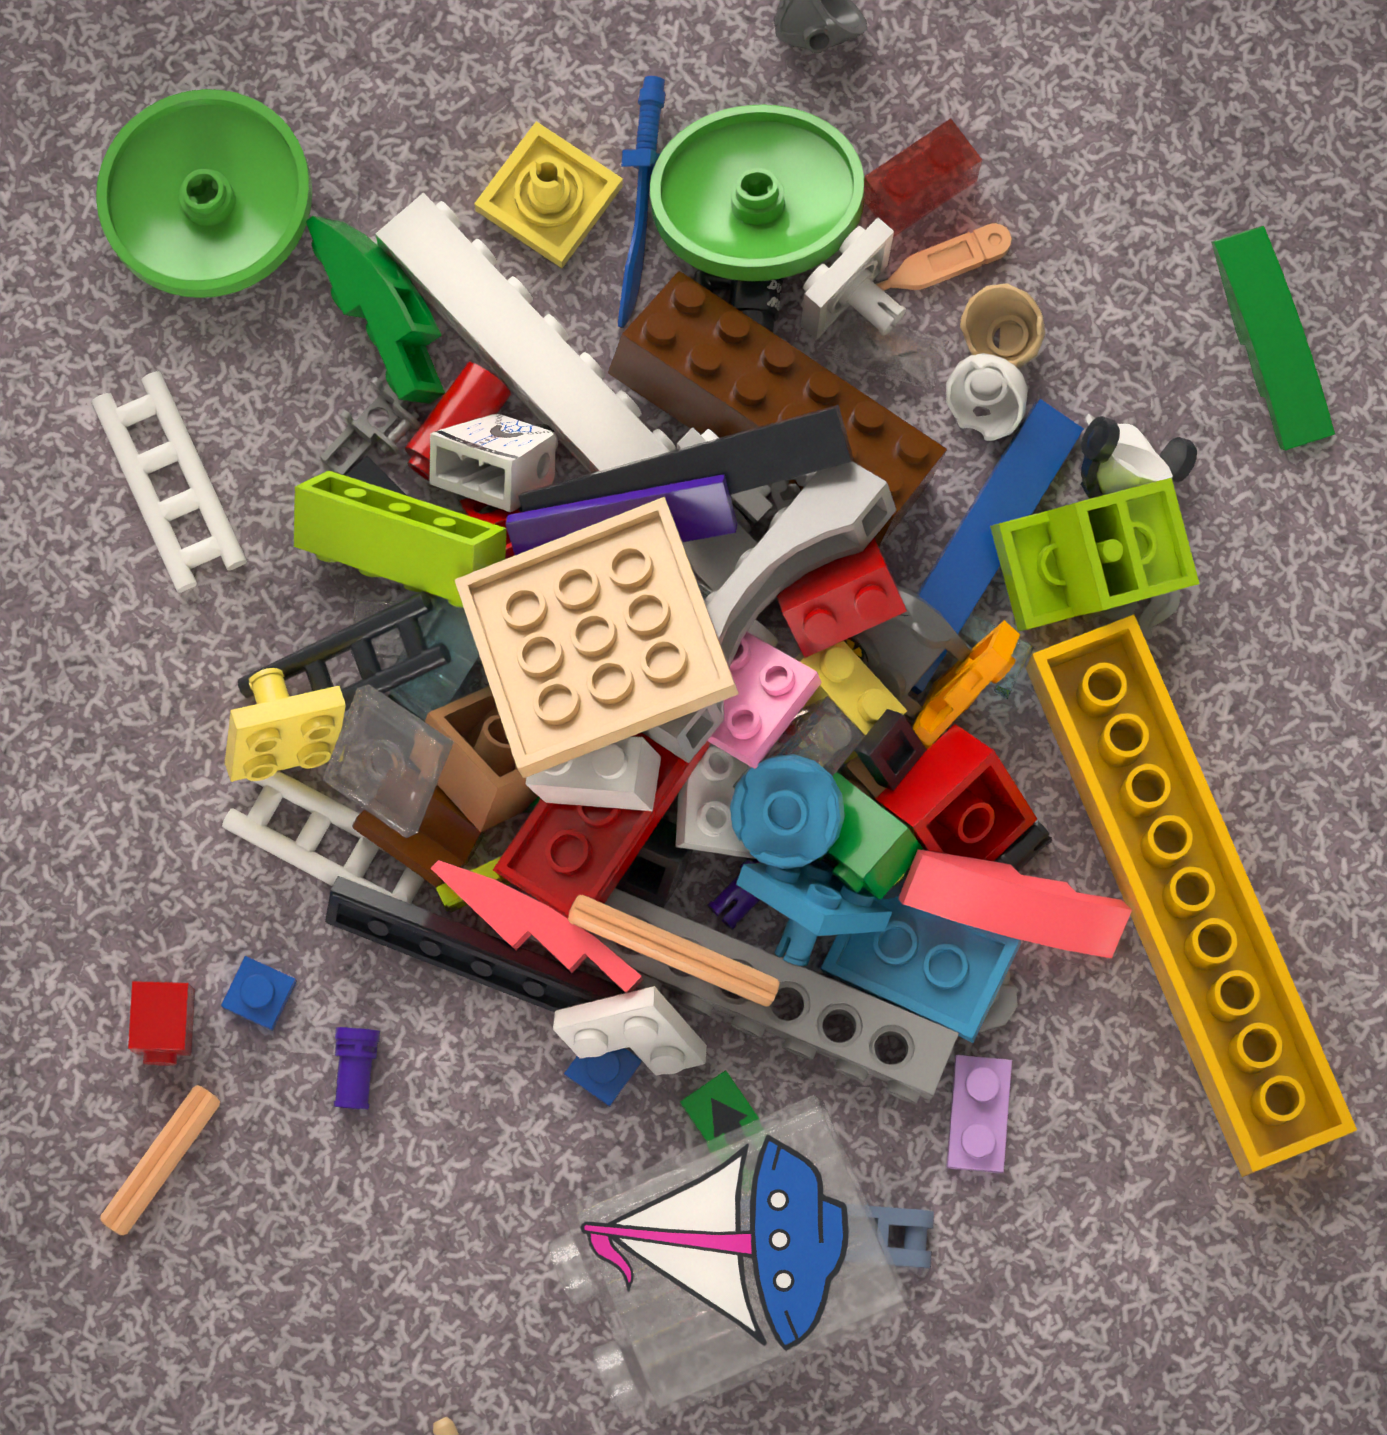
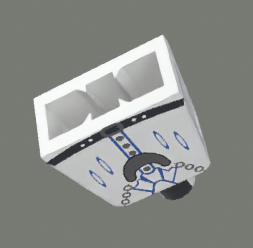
M492 414L430 433V484L512 512L521 506L518 495L553 483L558 437L555 431L547 424L534 426L501 414Z

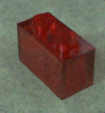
M950 118L864 176V202L876 218L882 220L894 231L893 237H895L975 183L978 179L982 158Z

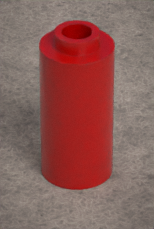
M468 362L405 447V451L411 457L407 463L408 466L419 476L430 482V433L492 414H498L511 396L509 388L485 368Z

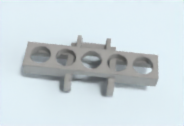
M374 377L370 383L380 395L356 420L346 410L340 414L341 419L348 427L320 456V459L338 474L346 476L377 441L382 444L379 449L383 453L389 450L394 455H397L400 451L396 444L411 427L416 430L421 427V424L416 420L419 415L415 411L411 414L406 411L413 402L399 400L388 383L383 386L381 380L377 377ZM386 400L392 404V407L387 404ZM376 408L386 410L389 415L387 424L380 428L372 426L368 421L369 413ZM400 417L402 419L400 424L386 437L384 433ZM354 432L364 439V442L359 447H356L350 441V437ZM341 447H346L353 454L341 467L335 465L332 456Z

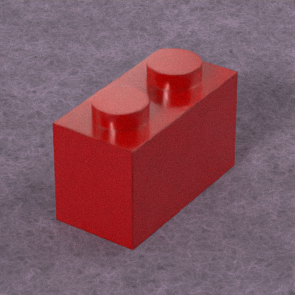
M875 538L872 539L862 552L836 559L808 572L777 595L782 613L804 658L907 612L895 580Z

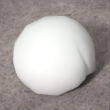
M985 353L971 355L958 363L946 382V404L954 417L957 418L960 428H972L981 432L984 440L994 441L1012 434L1023 419L1026 410L1028 388L1023 374L1015 365L1006 359ZM977 406L985 407L990 410L991 414L976 417L973 409Z

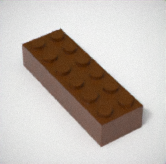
M678 271L622 333L608 370V374L691 429L693 427L700 435L707 429H710L719 438L839 405L854 457L852 462L887 482L896 507L895 513L874 537L879 548L927 488L947 451V448L681 271ZM795 479L789 480L788 485L796 484L800 491H802L804 486H799Z

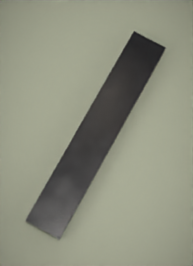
M839 405L526 491L518 495L523 512L723 474H725L729 493L732 495L849 463L854 460Z
M338 876L330 890L325 918L327 924L555 1013L556 1010L625 994L614 983L578 969L571 973L558 961L522 947L515 950L504 940Z

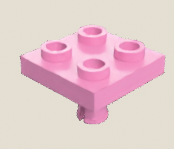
M746 632L730 665V671L739 694L724 700V721L707 741L756 769L822 682L817 671Z

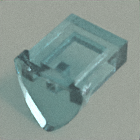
M971 614L961 633L980 642L997 625L976 614ZM1019 637L1012 656L1016 659L1015 664L997 683L994 693L1005 699L1009 698L1027 660L1036 647L1035 645Z

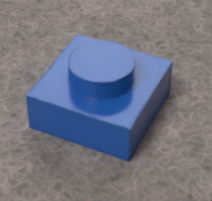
M245 956L221 1007L273 1031L297 980Z
M626 1048L606 1052L599 1057L580 1059L576 1056L564 1075L611 1107L641 1065L642 1060Z

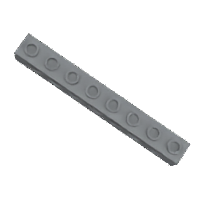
M616 888L605 902V905L777 978L780 984L776 996L782 993L795 995L802 1004L803 1011L801 1015L791 1021L781 1020L774 1015L771 1005L765 1007L744 997L740 999L729 998L716 985L692 975L679 977L671 972L667 964L641 953L627 955L618 948L615 942L589 931L590 934L599 939L643 977L644 980L637 988L645 989L655 986L660 992L661 987L682 995L679 1004L688 1010L710 1017L713 1009L734 1017L730 1026L740 1032L759 1039L762 1038L764 1031L785 1039L782 1048L808 1060H813L816 1053L837 1061L834 1070L860 1082H865L867 1075L876 1077L889 1083L886 1088L888 1094L912 1104H917L919 1097L928 1100L933 1097L959 1034L806 968L788 963L782 958ZM533 935L527 939V941L546 949ZM588 957L581 963L591 969L604 973ZM832 1015L845 1016L853 1025V1037L843 1043L831 1041L824 1034V1020ZM886 1036L897 1038L905 1048L904 1060L895 1065L883 1063L876 1056L875 1042Z

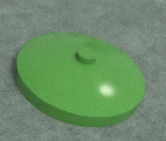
M201 89L181 92L153 103L134 116L120 130L109 146L100 167L96 188V203L101 227L108 242L118 258L134 275L147 284L170 294L194 298L217 297L238 292L256 284L275 271L288 258L301 239L306 228V221L309 219L312 204V180L307 159L298 139L285 121L272 109L251 97L236 92Z
M767 104L745 105L724 109L709 114L688 125L662 150L655 163L650 180L653 220L666 245L686 263L706 273L742 281H766L793 276L819 265L839 251L844 240L858 226L865 201L862 164L853 145L837 128L808 112L791 107Z

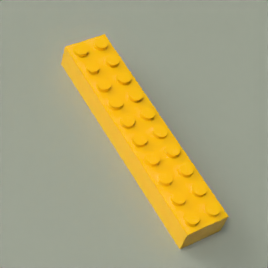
M1133 614L1033 653L1026 666V671L1125 903L1132 909L1130 916L1241 1177L1357 1131L1135 615Z

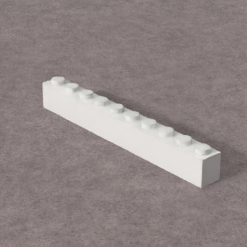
M422 193L375 233L378 246L401 267L426 301L543 424L549 425L555 431L558 440L590 474L677 450L673 442L660 429H655L651 432L638 418L642 415L640 409L624 391L620 390L615 394L602 381L605 373L589 354L584 352L579 356L566 343L569 336L553 316L547 314L543 318L530 305L533 298L518 279L513 276L508 280L504 278L494 267L497 264V260L487 246L479 239H475L471 243L459 230L462 226L460 220L444 202L440 201L435 205L425 193ZM734 507L738 524L736 533L683 542L697 583L708 587L712 591H719L733 574L736 563L741 555L758 544L748 534L752 530L750 524Z

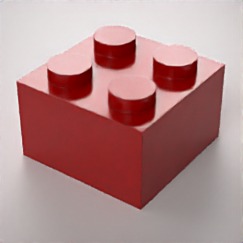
M956 724L951 726L923 753L894 791L886 788L875 798L882 808L909 828L925 851L994 861L1037 820L1036 815L996 752Z

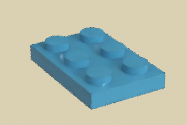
M899 896L881 900L874 897L875 901L892 911L885 931L837 935L821 967L822 972L886 1003L958 1032L959 1037L974 1043L1017 954L1021 940L958 923L904 905L898 899Z

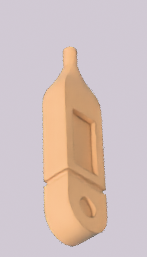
M1001 224L985 225L973 230L972 233H965L909 256L887 280L876 285L883 291L890 288L921 290L978 268L984 263L988 264L1004 257L1010 249L1011 234Z

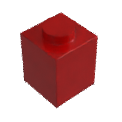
M132 981L128 1049L134 1054L143 1055V1064L172 1066L177 1065V1056H191L195 989L189 983Z

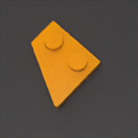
M1005 620L972 648L973 651L963 662L958 660L933 682L922 706L923 710L919 713L913 725V730L926 749L941 736L960 714L971 706L980 692L990 682L993 684L999 682L1015 664L1016 659L1012 656L1020 634Z

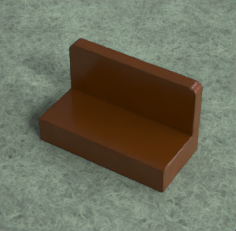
M403 759L390 770L376 799L356 817L352 825L354 830L435 887L445 882L431 867L439 860L463 868L474 855L487 831L480 832L433 780Z

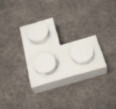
M655 986L555 1011L553 1030L580 1059L599 1057L606 1052L630 1047L656 1076L675 1074L682 1069L703 1065L706 1062L707 1045Z

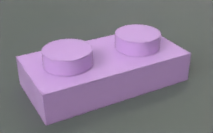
M964 1055L955 1056L946 1168L993 1173L1004 1172L1012 1060Z

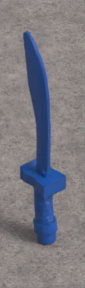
M658 76L644 77L643 88L640 89L638 104L641 107L639 111L636 149L622 151L621 167L633 166L638 169L634 228L624 270L618 316V327L624 328L629 321L638 298L646 244L650 178L655 163L661 154L656 151L661 109L664 108L666 93L664 92L665 80Z

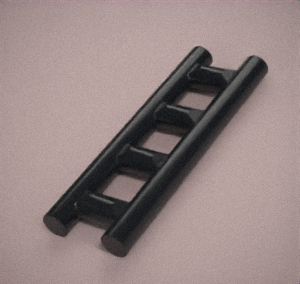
M422 591L239 678L238 688L245 698L254 696L253 690L249 686L250 677L261 670L269 668L282 670L284 681L306 672L312 692L334 687L326 661L351 650L362 680L341 689L346 704L345 711L450 663L451 654L447 646L442 642L430 648L427 646L418 618L432 612L433 604L428 594ZM398 628L408 658L382 670L371 640Z

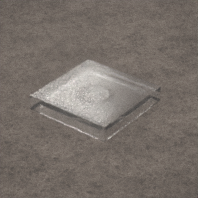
M367 684L357 688L322 780L408 838L419 831L454 741Z

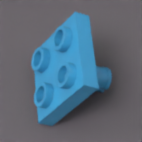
M814 860L803 867L783 869L765 863L743 864L736 883L739 887L789 918L780 943L777 945L774 953L778 957L784 956V961L798 966L808 965L817 936L882 932L887 927L892 911L875 901V896L864 887L858 893H855L833 875L832 870L834 868L822 860L819 863Z

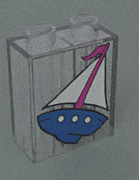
M815 1095L560 1207L570 1233L548 1242L553 1265L571 1302L574 1305H578L598 1296L615 1339L593 1348L596 1367L613 1405L621 1413L639 1404H643L651 1424L674 1416L915 1310L825 1103Z

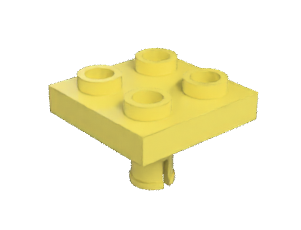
M536 121L474 203L475 211L560 268H563L622 189L623 178Z
M269 668L251 676L249 686L253 690L257 704L230 711L225 766L230 781L233 782L246 778L250 781H260L273 776L280 770L297 766L306 769L315 768L327 763L332 758H336L346 707L340 686L289 697L282 670Z

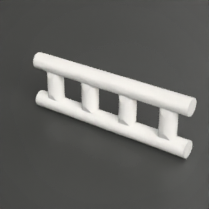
M156 371L147 374L141 379L147 395L117 407L112 394L105 393L94 398L92 405L175 589L178 593H182L197 585L191 571L192 568L221 556L226 569L229 571L246 564L247 560L161 372ZM157 415L169 442L138 454L127 427ZM178 461L190 489L160 502L148 474ZM200 509L211 537L181 549L170 521Z
M277 771L267 779L253 781L261 785L263 789L248 815L232 808L223 821L222 827L331 886H333L336 878L340 876L411 904L424 881L421 876L406 867L391 893L363 878L379 849L384 850L353 829L352 825L360 813L281 771ZM282 798L311 812L296 841L267 827ZM331 823L360 838L344 867L315 852Z

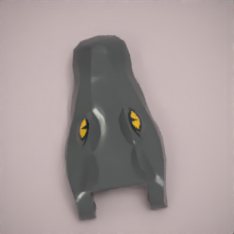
M897 585L907 612L844 640V642L907 710L904 716L910 721H914L923 710V707L919 705L914 697L907 695L908 692L944 649L947 650L952 658L958 659L960 662H963L973 649L956 633L938 610L916 593Z

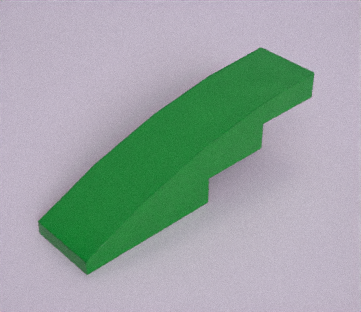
M1259 226L1211 241L1234 328L1240 344L1246 347L1260 397L1266 399L1280 449L1286 451L1335 435L1322 385L1302 323L1265 227Z

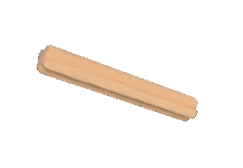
M578 895L569 911L568 921L571 924L762 1006H770L778 993L780 982L777 978L587 896Z

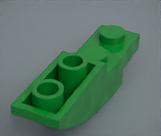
M317 216L307 219L306 225L313 239L311 242L312 250L325 268L332 285L331 296L335 304L342 310L343 315L366 319L367 334L380 352L387 369L385 374L386 380L399 400L430 404L444 395L445 391L426 348L427 345L442 335L417 288L401 267L380 246L345 222Z

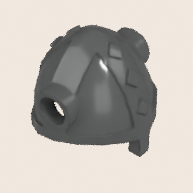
M780 0L776 16H774L775 34L778 39L792 47L807 48L812 53L824 52L830 47L842 44L849 39L857 38L867 30L865 17L851 0Z

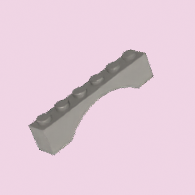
M854 462L816 471L808 475L802 491L793 502L776 513L770 523L768 532L753 549H748L741 555L736 563L733 574L719 591L712 592L704 600L729 669L742 638L759 613L781 591L808 572L836 559L862 552L896 511L886 481ZM724 700L642 733L689 763L724 721Z

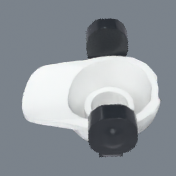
M1088 414L1086 417L1089 426L1085 430L1081 442L1084 459L1081 467L1082 482L1080 485L1089 499L1171 477L1173 482L1179 483L1189 475L1196 463L1197 448L1189 439L1182 437L1173 438L1158 455L1135 426L1117 424L1114 419L1104 416L1094 418Z

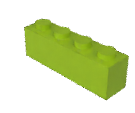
M329 470L295 486L294 547L316 554V558L321 561L340 562L358 568L359 572L365 576L384 577L402 583L403 587L409 591L428 592L448 599V602L453 606L464 608L455 579L505 560L506 528Z

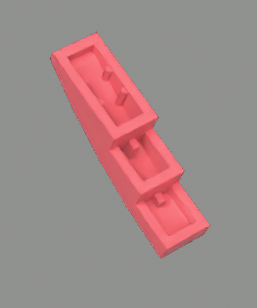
M919 849L898 898L904 905L958 923L1019 940L1106 958L1113 957L1132 912V909L1121 899L1077 893L1067 882L1021 875L1011 864Z
M439 860L431 867L454 892L515 950L533 935L571 973L588 957L625 993L632 992L644 980L638 972L599 939L581 927L571 924L566 917L549 906L492 878Z

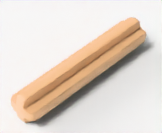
M197 1085L192 1088L101 1214L100 1220L104 1225L119 1235L124 1236L128 1234L219 1107L220 1101L215 1095L202 1086Z

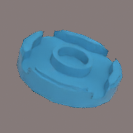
M795 754L772 756L760 762L756 769L751 767L735 786L730 805L732 828L739 841L742 840L744 846L751 851L749 853L759 862L780 869L803 867L825 855L839 838L845 817L842 793L833 776L816 761Z

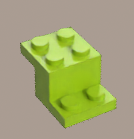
M1172 477L990 526L1018 632L1200 584Z

